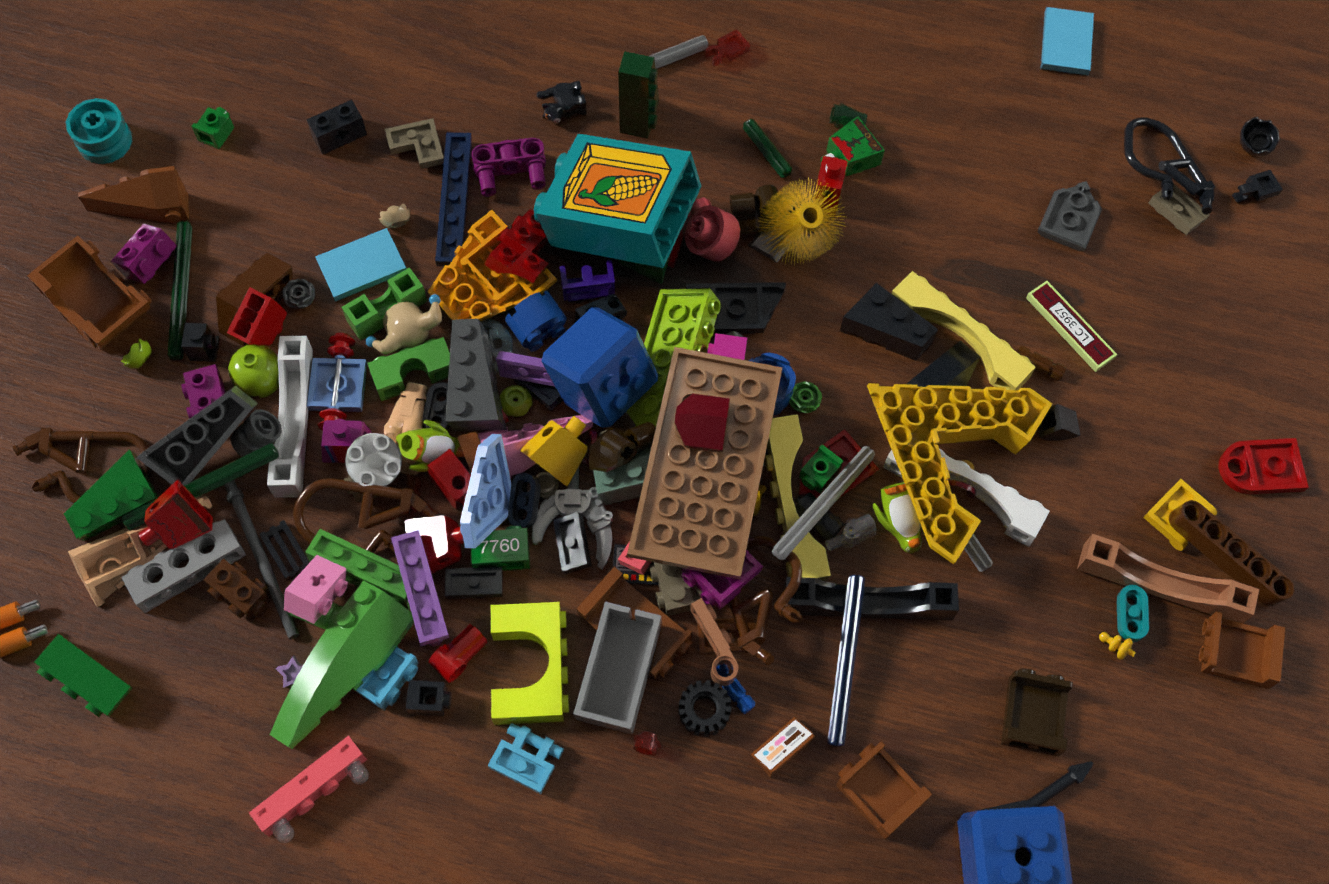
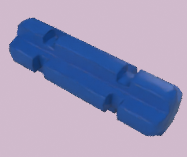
M721 664L716 668L717 673L722 677L731 675L729 674V668L725 664ZM736 678L732 684L722 686L732 701L737 702V707L743 714L748 713L755 707V701L750 695H746V690Z

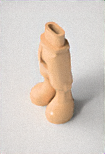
M409 382L406 385L405 391L400 392V398L388 422L384 425V435L391 438L395 443L397 442L396 436L398 434L422 429V418L427 398L425 395L428 389L425 385ZM402 455L400 472L406 475H417L418 471L409 469V466L416 463V461H412Z

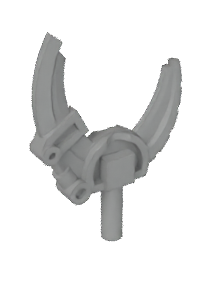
M579 467L568 484V489L556 490L555 495L550 496L548 500L545 499L540 504L536 521L532 525V542L534 545L542 542L546 529L559 514L566 516L579 512L588 520L587 525L592 535L595 534L596 559L599 562L597 567L603 570L612 549L611 524L613 522V514L604 507L605 503L598 496L596 487H592L590 490L579 489Z

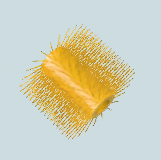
M806 182L803 189L801 186L800 193V185H798L797 189H794L793 194L790 190V192L786 191L787 195L783 194L781 197L774 195L776 204L773 205L771 203L770 209L772 210L770 213H766V215L770 216L768 218L774 220L763 222L775 224L769 225L774 227H757L762 229L772 228L768 230L773 233L767 235L768 238L772 237V234L775 237L766 244L782 236L780 238L782 240L770 252L780 245H786L787 248L784 253L788 255L789 249L792 250V257L794 253V266L796 252L797 262L800 254L802 258L803 251V259L806 258L807 254L809 257L812 256L815 251L819 255L825 253L822 252L824 250L827 251L823 245L825 243L828 246L827 243L830 240L828 237L832 234L830 230L838 228L832 225L828 226V224L838 221L828 220L827 218L844 217L841 215L832 216L836 214L831 213V211H835H833V207H828L834 204V202L825 207L823 206L826 203L822 205L833 192L823 199L821 195L816 199L819 191L815 190L814 195H812L810 187L808 195V187L806 192Z

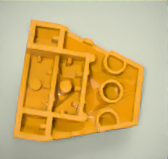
M490 210L471 226L468 231L469 236L462 247L458 245L454 251L456 256L450 265L444 266L427 291L430 296L433 294L439 295L441 299L439 306L452 320H485L514 308L519 302L534 293H544L557 282L556 277L547 268L537 277L534 283H531L527 279L514 274H497L485 266L489 254L501 243L499 241L500 235L508 227L493 210Z

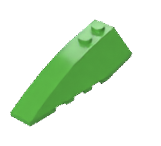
M363 580L327 627L308 656L280 709L270 736L292 750L320 724V718L327 711H334L342 703L340 701L342 697L352 688L354 690L358 689L364 683L362 679L373 669L377 671L386 662L414 624L411 611L381 589Z

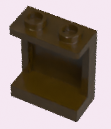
M1022 668L1014 671L1008 681L1001 744L1060 756L1067 750L1068 740L1064 738L1067 699L1073 682L1066 681L1063 676L1055 674L1047 675V677L1037 675L1031 669Z

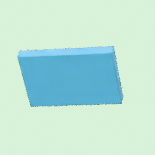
M1051 7L1046 8L1041 69L1089 75L1091 70L1094 13Z
M387 228L315 256L335 301L385 282L406 270V266Z

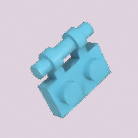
M511 723L507 734L515 737L513 744L501 740L488 764V768L541 794L555 768L554 765L545 760L548 755L560 759L564 748L554 744L555 741L548 737L544 739L532 733V729L524 725L520 727ZM525 743L539 749L536 756L522 750Z

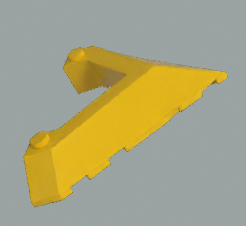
M869 383L867 388L929 547L954 564L981 520L957 503L956 496L952 494L949 485L950 475L944 457H941L938 444L994 439L1016 455L1031 440L1052 403L1031 388H1020L1019 390H1006V387L971 389L970 386L927 385V387H918L917 385L894 384L893 387Z

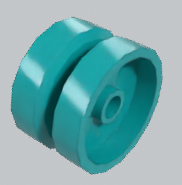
M99 98L85 100L76 105L68 114L66 120L67 132L84 159L97 164L111 163L122 158L130 149L132 143L131 130L114 103Z

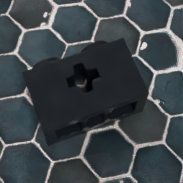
M352 99L306 119L311 135L322 155L367 135L363 118Z

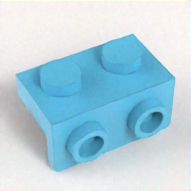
M396 647L377 671L373 669L362 679L364 683L355 691L382 710H385L388 705L392 706L397 701L403 684L406 681L412 680L416 675L419 662L413 654H407Z

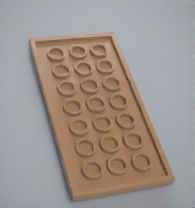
M674 347L627 557L741 579L783 367ZM692 393L730 398L723 452L684 447L674 423L677 406Z

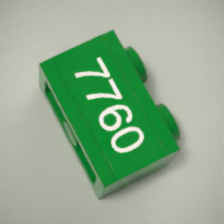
M509 526L505 530H494L475 549L471 548L472 567H502L503 571L530 569L527 528Z

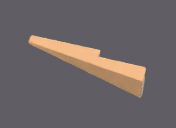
M204 496L197 499L205 509L212 507L208 497ZM146 523L132 530L122 529L68 551L79 577L97 607L103 605L105 599L116 589H120L125 585L121 577L128 574L130 569L153 560L158 553L167 547L160 539L150 546H146L141 541L138 533L148 527Z

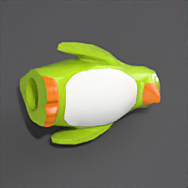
M424 420L423 422L431 428L411 430L396 436L401 454L405 458L416 461V463L409 466V469L413 471H428V464L449 449L452 450L457 458L464 457L458 438L450 436L441 424L434 421Z
M901 482L882 488L883 512L876 503L873 504L878 521L899 541L901 548L906 553L917 552L922 545L920 535L921 524L905 483Z

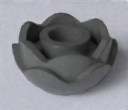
M305 279L290 280L282 291L283 301L293 309H304L315 298L313 284Z

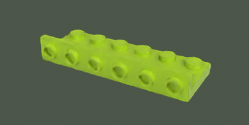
M710 288L660 289L644 342L645 348L658 373V381L625 412L629 414L636 426L645 422H651L655 427L657 425L674 347L704 353L708 352V345L714 334L717 314H719L721 309L720 300Z

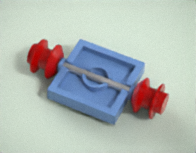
M336 333L329 338V343L333 346L327 349L328 354L334 358H313L307 408L309 411H321L319 416L324 421L346 420L347 415L342 411L362 412L367 361L366 359H348L354 356V351L351 347L355 345V340L349 334ZM324 421L318 423V428L322 431Z

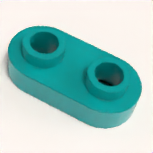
M1128 585L1117 595V629L1123 639L1130 638L1133 642L1140 641L1149 631L1148 596L1141 587ZM1127 598H1131L1135 604L1130 605L1127 602ZM1128 625L1134 626L1135 632H1131L1128 629Z

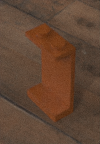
M615 567L612 568L577 608L578 615L596 631L605 602L631 608V620L636 621V609L661 615L662 627L649 671V676L655 681L659 676L664 678L673 668L674 664L672 661L678 654L683 656L693 644L690 641L692 639L691 630L687 628L685 631L625 581L623 573Z

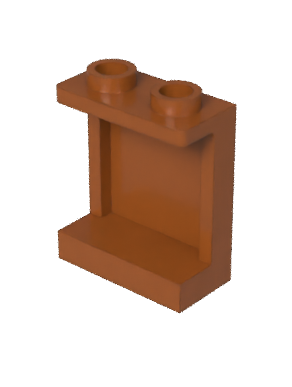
M1215 612L1208 619L1204 620L1202 626V635H1205V641L1199 652V662H1202L1201 672L1267 689L1272 688L1281 682L1286 627L1273 625L1267 630L1222 619V613Z
M881 741L876 746L870 743L859 754L862 759L855 766L851 762L848 763L838 773L841 778L836 786L882 837L886 839L932 796V793L925 786L920 788L885 751L884 747L886 745Z

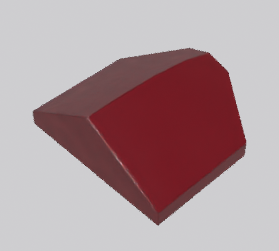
M692 393L677 406L674 423L684 447L723 452L730 398Z

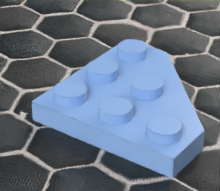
M491 434L477 448L460 520V531L465 548L475 549L508 517L511 479L502 434Z

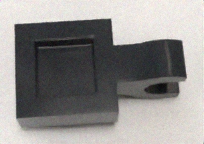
M1268 170L1249 176L1245 184L1238 186L1239 192L1233 193L1232 196L1236 203H1241L1252 196L1257 201L1279 195L1283 189L1272 171Z

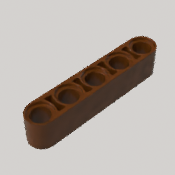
M1193 500L1186 501L1170 513L1169 522L1174 530L1236 582L1259 589L1257 600L1262 604L1274 606L1293 596L1295 587L1291 579L1199 502Z

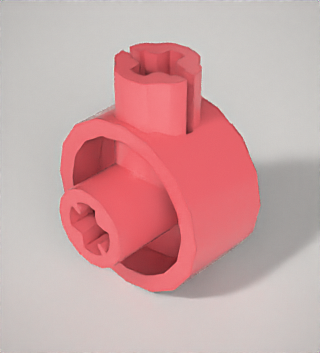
M705 197L696 199L690 210L691 217L685 228L684 238L686 246L692 253L713 262L722 261L731 255L740 238L739 222L734 215L712 206L709 199Z

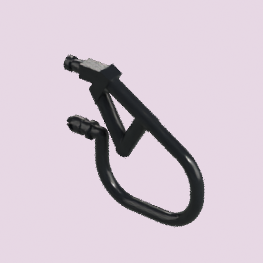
M1140 117L1131 120L1126 125L1124 131V154L1131 167L1145 177L1162 182V197L1164 199L1167 198V200L1173 197L1174 182L1172 179H1174L1194 197H1199L1203 214H1210L1212 212L1211 205L1214 201V189L1216 187L1212 181L1205 179L1178 135L1166 124L1151 118ZM1147 126L1154 128L1166 135L1173 144L1181 159L1160 161L1159 169L1166 174L1147 168L1135 157L1133 152V131L1136 127ZM1187 168L1195 182L1189 179L1178 169Z

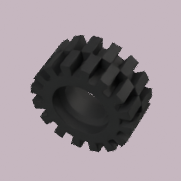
M701 680L696 681L695 685L690 684L687 686V690L681 694L678 710L680 721L682 724H685L686 730L689 732L692 730L696 736L704 734V737H709V734L712 733L716 735L720 729L723 730L726 727V723L729 721L732 708L731 699L727 696L725 688L722 690L717 682L714 685L711 684V680H706V683H701ZM701 698L712 700L716 705V713L708 719L698 717L693 709L697 700Z

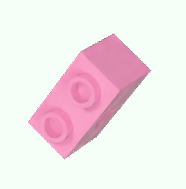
M316 555L285 589L284 610L314 624L321 615H326L329 612L332 602L337 597H341L346 591L348 585L346 581L347 568Z

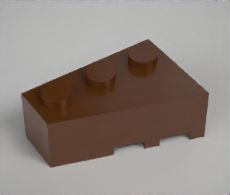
M266 253L259 260H255L245 272L239 274L226 288L221 289L216 295L219 333L245 346L247 343L228 334L227 331L249 287L273 298L279 303L283 298L282 291L284 286L290 280H293L292 266Z

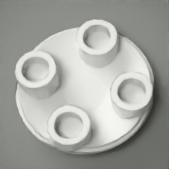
M369 433L357 438L348 448L345 460L346 468L350 477L362 486H371L373 484L387 486L395 480L401 470L402 455L399 447L391 438L384 434Z

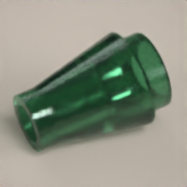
M843 103L839 105L834 104L830 113L829 123L834 124L835 127H844L854 118L859 117L866 124L867 114Z

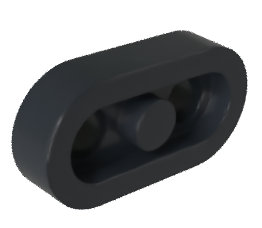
M439 382L432 385L428 390L422 420L423 422L424 420L434 422L440 420L442 421L441 425L448 430L450 426L445 422L448 384ZM446 397V400L438 401V398Z
M520 473L512 481L508 505V521L512 526L529 528L536 521L541 484L539 479L533 474ZM530 483L531 489L527 492L526 487ZM526 510L527 517L523 519L522 515L523 512Z

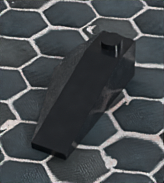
M960 340L907 384L917 385L918 387H927V385L967 386L980 356Z

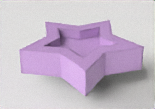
M294 655L287 665L276 668L283 676V688L294 683L303 667V664H300Z

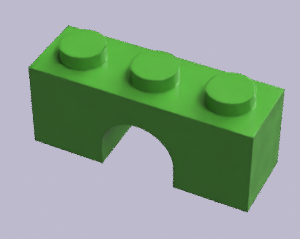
M410 267L387 280L388 289L381 297L368 300L366 295L363 294L342 306L347 323L360 341L384 328L383 317L393 305L400 302H412L419 307L428 302L423 285Z
M444 337L427 340L424 344L413 348H403L398 353L389 356L377 357L372 362L367 363L380 400L384 401L400 395L401 391H405L404 378L413 370L426 372L432 384L447 379L449 376L450 352Z

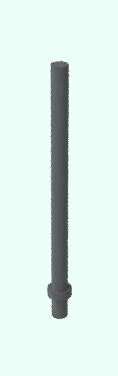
M235 480L224 484L228 493L226 498L235 509L288 638L295 639L300 635L293 617L284 610L283 593L244 504V494L242 490L238 489Z

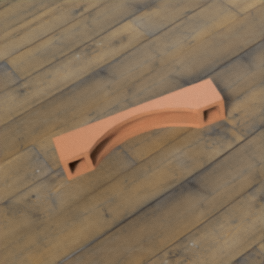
M1092 534L1084 543L1077 570L1124 586L1137 585L1148 594L1211 615L1215 612H1221L1222 619L1239 623L1246 622L1254 615L1259 589L1233 580L1200 577L1168 569L1138 556L1119 542Z

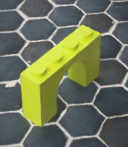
M560 602L491 605V635L493 641L531 640L540 644L549 655L547 671L535 684L525 688L491 689V719L494 725L564 722V713L569 712L568 695H563V684H568V667H562V656H567V638L562 639L561 628H567L566 611H561Z

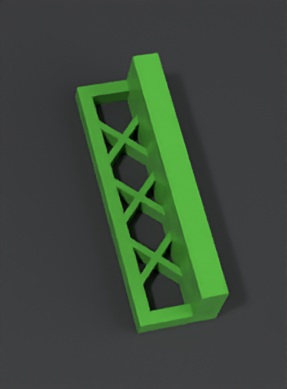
M319 529L305 551L309 562L318 555L347 568V582L359 587L364 580L387 593L408 610L410 609L398 564Z

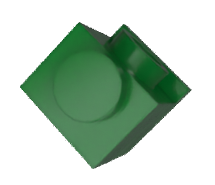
M208 107L197 124L193 123L191 126L199 142L216 149L221 148L234 129L230 114L221 107H217L216 110Z
M822 444L801 469L799 478L805 487L812 491L816 490L821 494L841 471L844 460ZM816 466H818V467H819L820 469H822L823 471L817 470V469H816Z

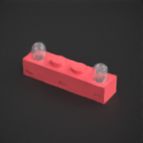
M348 735L251 810L249 814L263 833L268 836L274 834L279 842L288 843L294 838V829L289 821L297 814L303 815L311 810L315 800L322 795L327 796L339 787L338 782L347 775L358 785L364 784L368 780L369 773L363 765L367 759Z

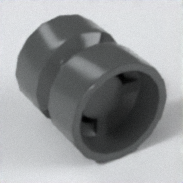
M262 409L255 410L232 433L230 438L231 445L243 457L270 443H274L281 435V424L272 413Z

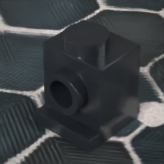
M185 323L181 347L189 360L216 362L220 337L212 334L207 324Z
M409 680L406 710L410 716H444L445 709H450L452 693L447 691L445 682ZM435 697L436 702L434 705L426 704L427 699Z

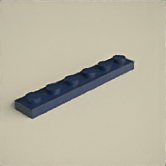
M446 132L435 258L436 266H449L456 256L454 251L458 245L462 247L464 244L472 148L471 133Z

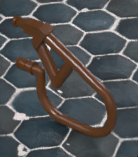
M41 428L40 431L24 438L23 442L12 446L17 456L21 455L22 452L33 451L39 448L40 453L76 473L85 474L87 473L90 442L126 441L135 445L140 454L148 446L140 437L129 432L53 431L51 428ZM54 442H79L77 459L75 460L54 448ZM143 463L142 466L149 477L152 469ZM61 470L53 474L48 473L47 476L36 480L31 486L34 492H42L52 485H57V482H59L65 496L72 503H75L81 497L74 491L65 472Z
M325 478L311 483L302 491L296 500L293 518L298 532L311 544L316 535L306 526L303 510L308 499L315 492L324 488H334L363 494L358 527L363 529H370L408 515L411 512L412 506L428 517H434L439 512L434 511L427 501L414 492L415 489H398L374 484L362 486L358 482ZM374 496L401 500L400 506L371 516ZM380 530L364 549L374 553L380 544L384 542V545L391 548L395 553L391 539L394 535H390L385 530Z
M755 536L748 539L746 550L755 546H766L773 550L778 542L766 536ZM792 551L785 558L792 566V577L788 586L774 604V608L781 617H785L792 623H800L797 618L799 617L802 620L801 613L788 604L797 591L802 578L800 559ZM769 587L742 603L739 602L738 596L729 602L740 637L737 639L739 648L746 653L749 652L758 660H762L766 665H771L774 661V656L760 646L765 642L772 599L774 597ZM760 605L756 627L750 631L744 614Z

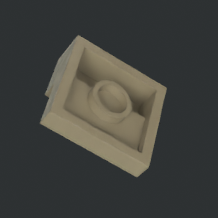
M653 562L652 566H649L652 583L658 582L660 592H656V599L659 609L664 608L667 616L691 611V603L699 600L702 592L696 585L691 588L684 582L681 577L683 573L681 568Z

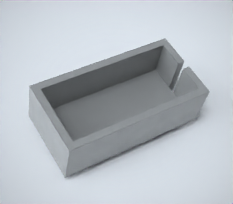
M605 602L574 710V716L579 721L633 735L662 627L661 615L636 609V621L631 620V608Z

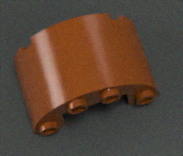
M77 235L29 273L27 277L45 298L47 297L57 312L95 348L101 350L150 310L149 304L152 303V300L143 290L138 292L132 285L126 287L123 284L125 280L115 269L109 271L102 264L97 256L100 253L98 248L90 240L85 243Z

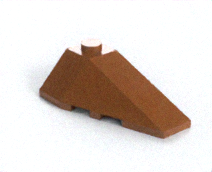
M174 166L146 169L140 172L139 177L130 179L126 176L120 178V183L112 186L102 184L78 193V198L85 209L91 212L162 223H177L189 220L188 193Z

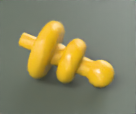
M1107 632L1100 633V641L1110 644L1109 651L1119 650L1117 653L1119 660H1123L1127 654L1132 657L1136 654L1135 651L1131 650L1133 645L1132 639L1128 638L1122 643L1120 635L1112 638Z

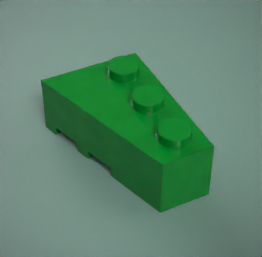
M130 449L64 513L77 539L86 541L123 522V515L159 497L141 462L136 458L137 455Z
M60 634L53 639L34 661L40 667L36 671L49 682H52L54 678L64 684L61 688L63 692L74 700L81 696L88 701L85 708L98 717L103 713L109 717L132 690L131 686Z

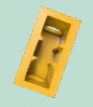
M575 416L571 418L564 428L553 420L549 421L520 451L564 485L568 486L588 450V447L577 439L587 425Z

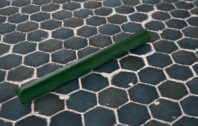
M188 221L178 222L176 231L177 247L175 248L167 350L170 360H182L184 355L181 345L186 323L193 229Z
M270 443L184 486L195 498H198L279 458L278 449L273 443ZM155 500L122 516L123 523L128 530L145 524V511Z

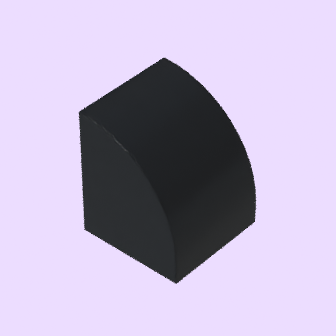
M1059 404L1050 407L1038 427L1039 437L1045 440L1059 441L1081 436L1076 411Z

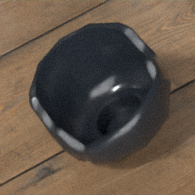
M1253 117L1245 122L1240 132L1241 147L1245 152L1254 156L1270 154L1275 150L1280 140L1279 130L1272 124V121L1261 120L1258 117Z

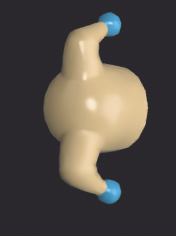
M433 294L430 296L429 301L432 306L426 313H423L412 302H400L393 305L383 317V325L388 334L387 337L382 341H378L375 337L369 336L366 339V345L376 348L384 355L391 354L401 348H413L422 345L428 337L429 330L442 322L439 306L441 299L439 295Z

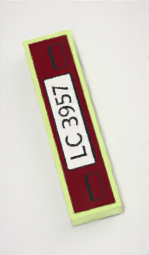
M1045 281L1027 294L1026 299L1095 372L1115 359L1117 356L1115 351L1048 281Z

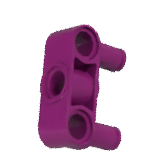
M540 139L504 140L481 144L473 149L474 172L479 178L483 196L490 197L496 194L494 176L513 175L529 171L532 189L540 190L546 187L544 175L546 158L544 145Z

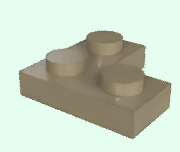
M433 118L385 129L391 155L416 149L420 169L444 164V157Z

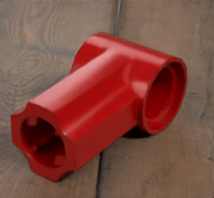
M469 624L448 645L444 644L432 654L428 663L447 682L451 683L463 673L467 667V662L488 643L487 639L476 627Z

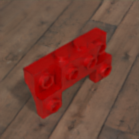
M529 209L523 216L518 215L511 229L508 227L504 229L499 237L501 243L489 254L485 266L497 274H514L534 283L549 264L537 255L548 243V239L541 224L537 223L534 218V209Z

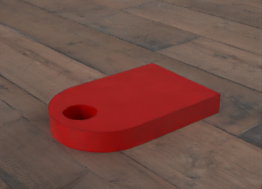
M1296 438L1239 441L1230 445L1223 452L1219 460V472L1223 481L1231 489L1242 494L1305 492L1309 488ZM1228 463L1238 465L1240 473L1231 472Z

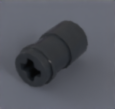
M811 492L807 493L803 498L799 496L795 500L797 503L795 508L799 517L817 499ZM828 510L815 524L813 529L820 534L823 540L825 539L830 542L838 535L845 524L841 521L840 517H836Z

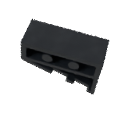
M875 283L843 316L840 332L847 334L849 332L862 337L863 341L868 343L873 341L886 346V350L915 361L933 344L938 331L936 327L878 283Z

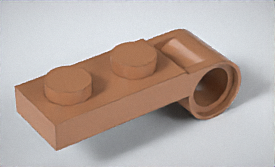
M702 598L691 603L690 610L717 655L711 667V678L720 686H728L734 682L738 673V663L731 653L729 646L732 642L724 628L719 629L714 621L717 619V615L709 603L705 605ZM721 664H726L732 669V674L728 677H722L717 673L716 668Z

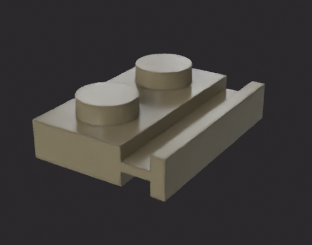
M1175 184L1173 187V197L1170 200L1162 197L1161 190L1148 202L1159 214L1168 219L1185 235L1196 229L1202 222L1204 223L1210 216V214H1203L1202 207Z

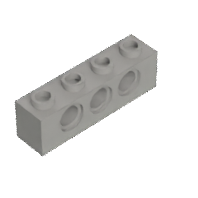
M224 519L221 522H214L210 532L174 549L158 553L153 560L144 565L133 567L129 570L128 574L121 578L135 604L146 613L204 580L223 558L232 564L246 556V553ZM215 545L210 553L204 554V550L208 546ZM189 560L185 567L178 568L182 561ZM163 574L160 581L153 583V579L157 575Z

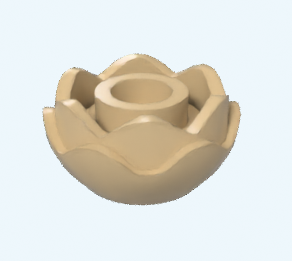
M401 204L400 207L390 206L386 212H380L379 220L389 229L401 227L408 223L410 209L405 204Z

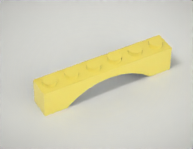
M912 271L892 291L893 296L926 321L948 328L962 337L980 356L986 369L989 383L994 387H1006V390H1019L1032 375L1035 366L1027 357L1018 354L1005 340L999 339L991 333L986 325L977 322L964 308L958 307L950 301L945 293L937 291L924 277L918 276Z
M798 414L772 418L767 443L768 455H765L766 469L772 472L773 481L770 482L771 495L773 498L777 497L779 507L775 508L776 520L778 525L782 524L784 535L800 518L794 505L791 490L792 466L796 453L803 442ZM808 532L792 551L800 559L802 578H817L825 581L831 576L826 549ZM786 562V571L788 577H792V566L790 562Z

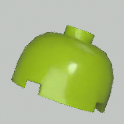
M246 345L238 349L231 357L228 366L229 378L233 386H237L249 397H267L279 388L278 355L269 347Z

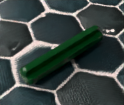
M752 118L743 123V130L781 178L791 175L792 167L757 122Z

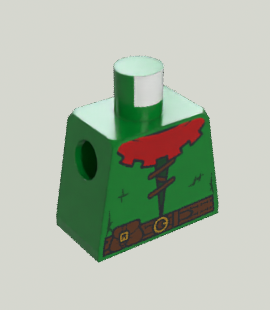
M856 117L829 138L827 154L825 156L848 161L845 176H849L881 165L885 150L861 119Z

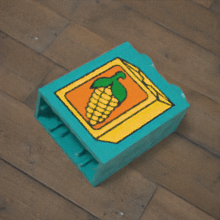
M577 134L568 153H561L555 165V178L548 191L541 192L536 198L534 218L537 223L541 224L552 247L663 268L702 186L691 151Z

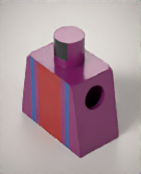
M343 419L324 421L321 443L322 462L346 463L347 450L353 441L362 435L372 433L371 430L362 421H345Z

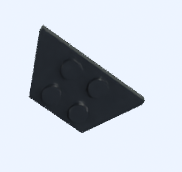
M786 282L686 284V289L710 288L720 300L721 309L715 321L714 334H727L731 331L740 334L764 333L786 287Z

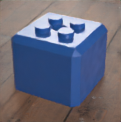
M591 307L544 351L541 361L565 405L601 428L611 427L658 381V373L637 329L600 308Z
M1055 806L979 810L963 813L957 821L964 884H1072L1064 814ZM1020 847L1026 848L1030 853V861L1025 866L1019 865L1015 860V852Z

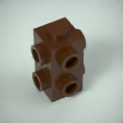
M223 558L204 578V581L210 587L207 592L219 602L225 599L230 604L228 609L239 619L245 616L250 621H253L256 617L264 614L269 606L268 603L271 599L266 594L268 588L257 578L253 581L247 578L245 575L248 572L236 561L231 565Z

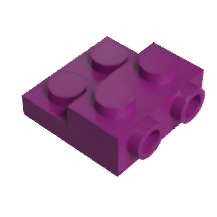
M746 550L740 580L681 568L683 572L681 577L689 587L692 588L696 585L701 590L700 596L706 604L709 603L712 607L715 605L721 610L741 592V588L762 571L763 566Z

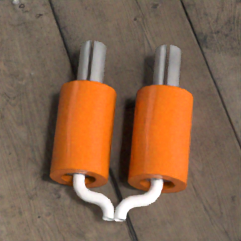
M36 599L19 605L15 601L0 607V630L24 621L25 614L40 609V602ZM43 624L27 631L22 626L0 635V658L30 647L32 645L31 640L48 633L47 627Z

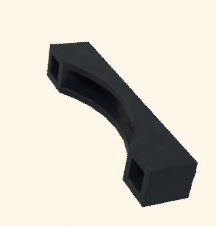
M786 577L783 591L788 586L791 577ZM801 578L800 585L788 604L799 611L801 615L843 617L847 585L831 583L817 578ZM927 582L898 587H864L861 617L953 621L959 611L958 583Z

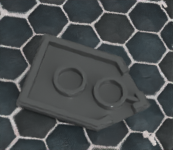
M1087 181L1078 183L1076 186L1068 189L1062 188L1054 191L1037 231L1040 236L1078 251L1086 249L1102 211L1098 201L1094 200Z

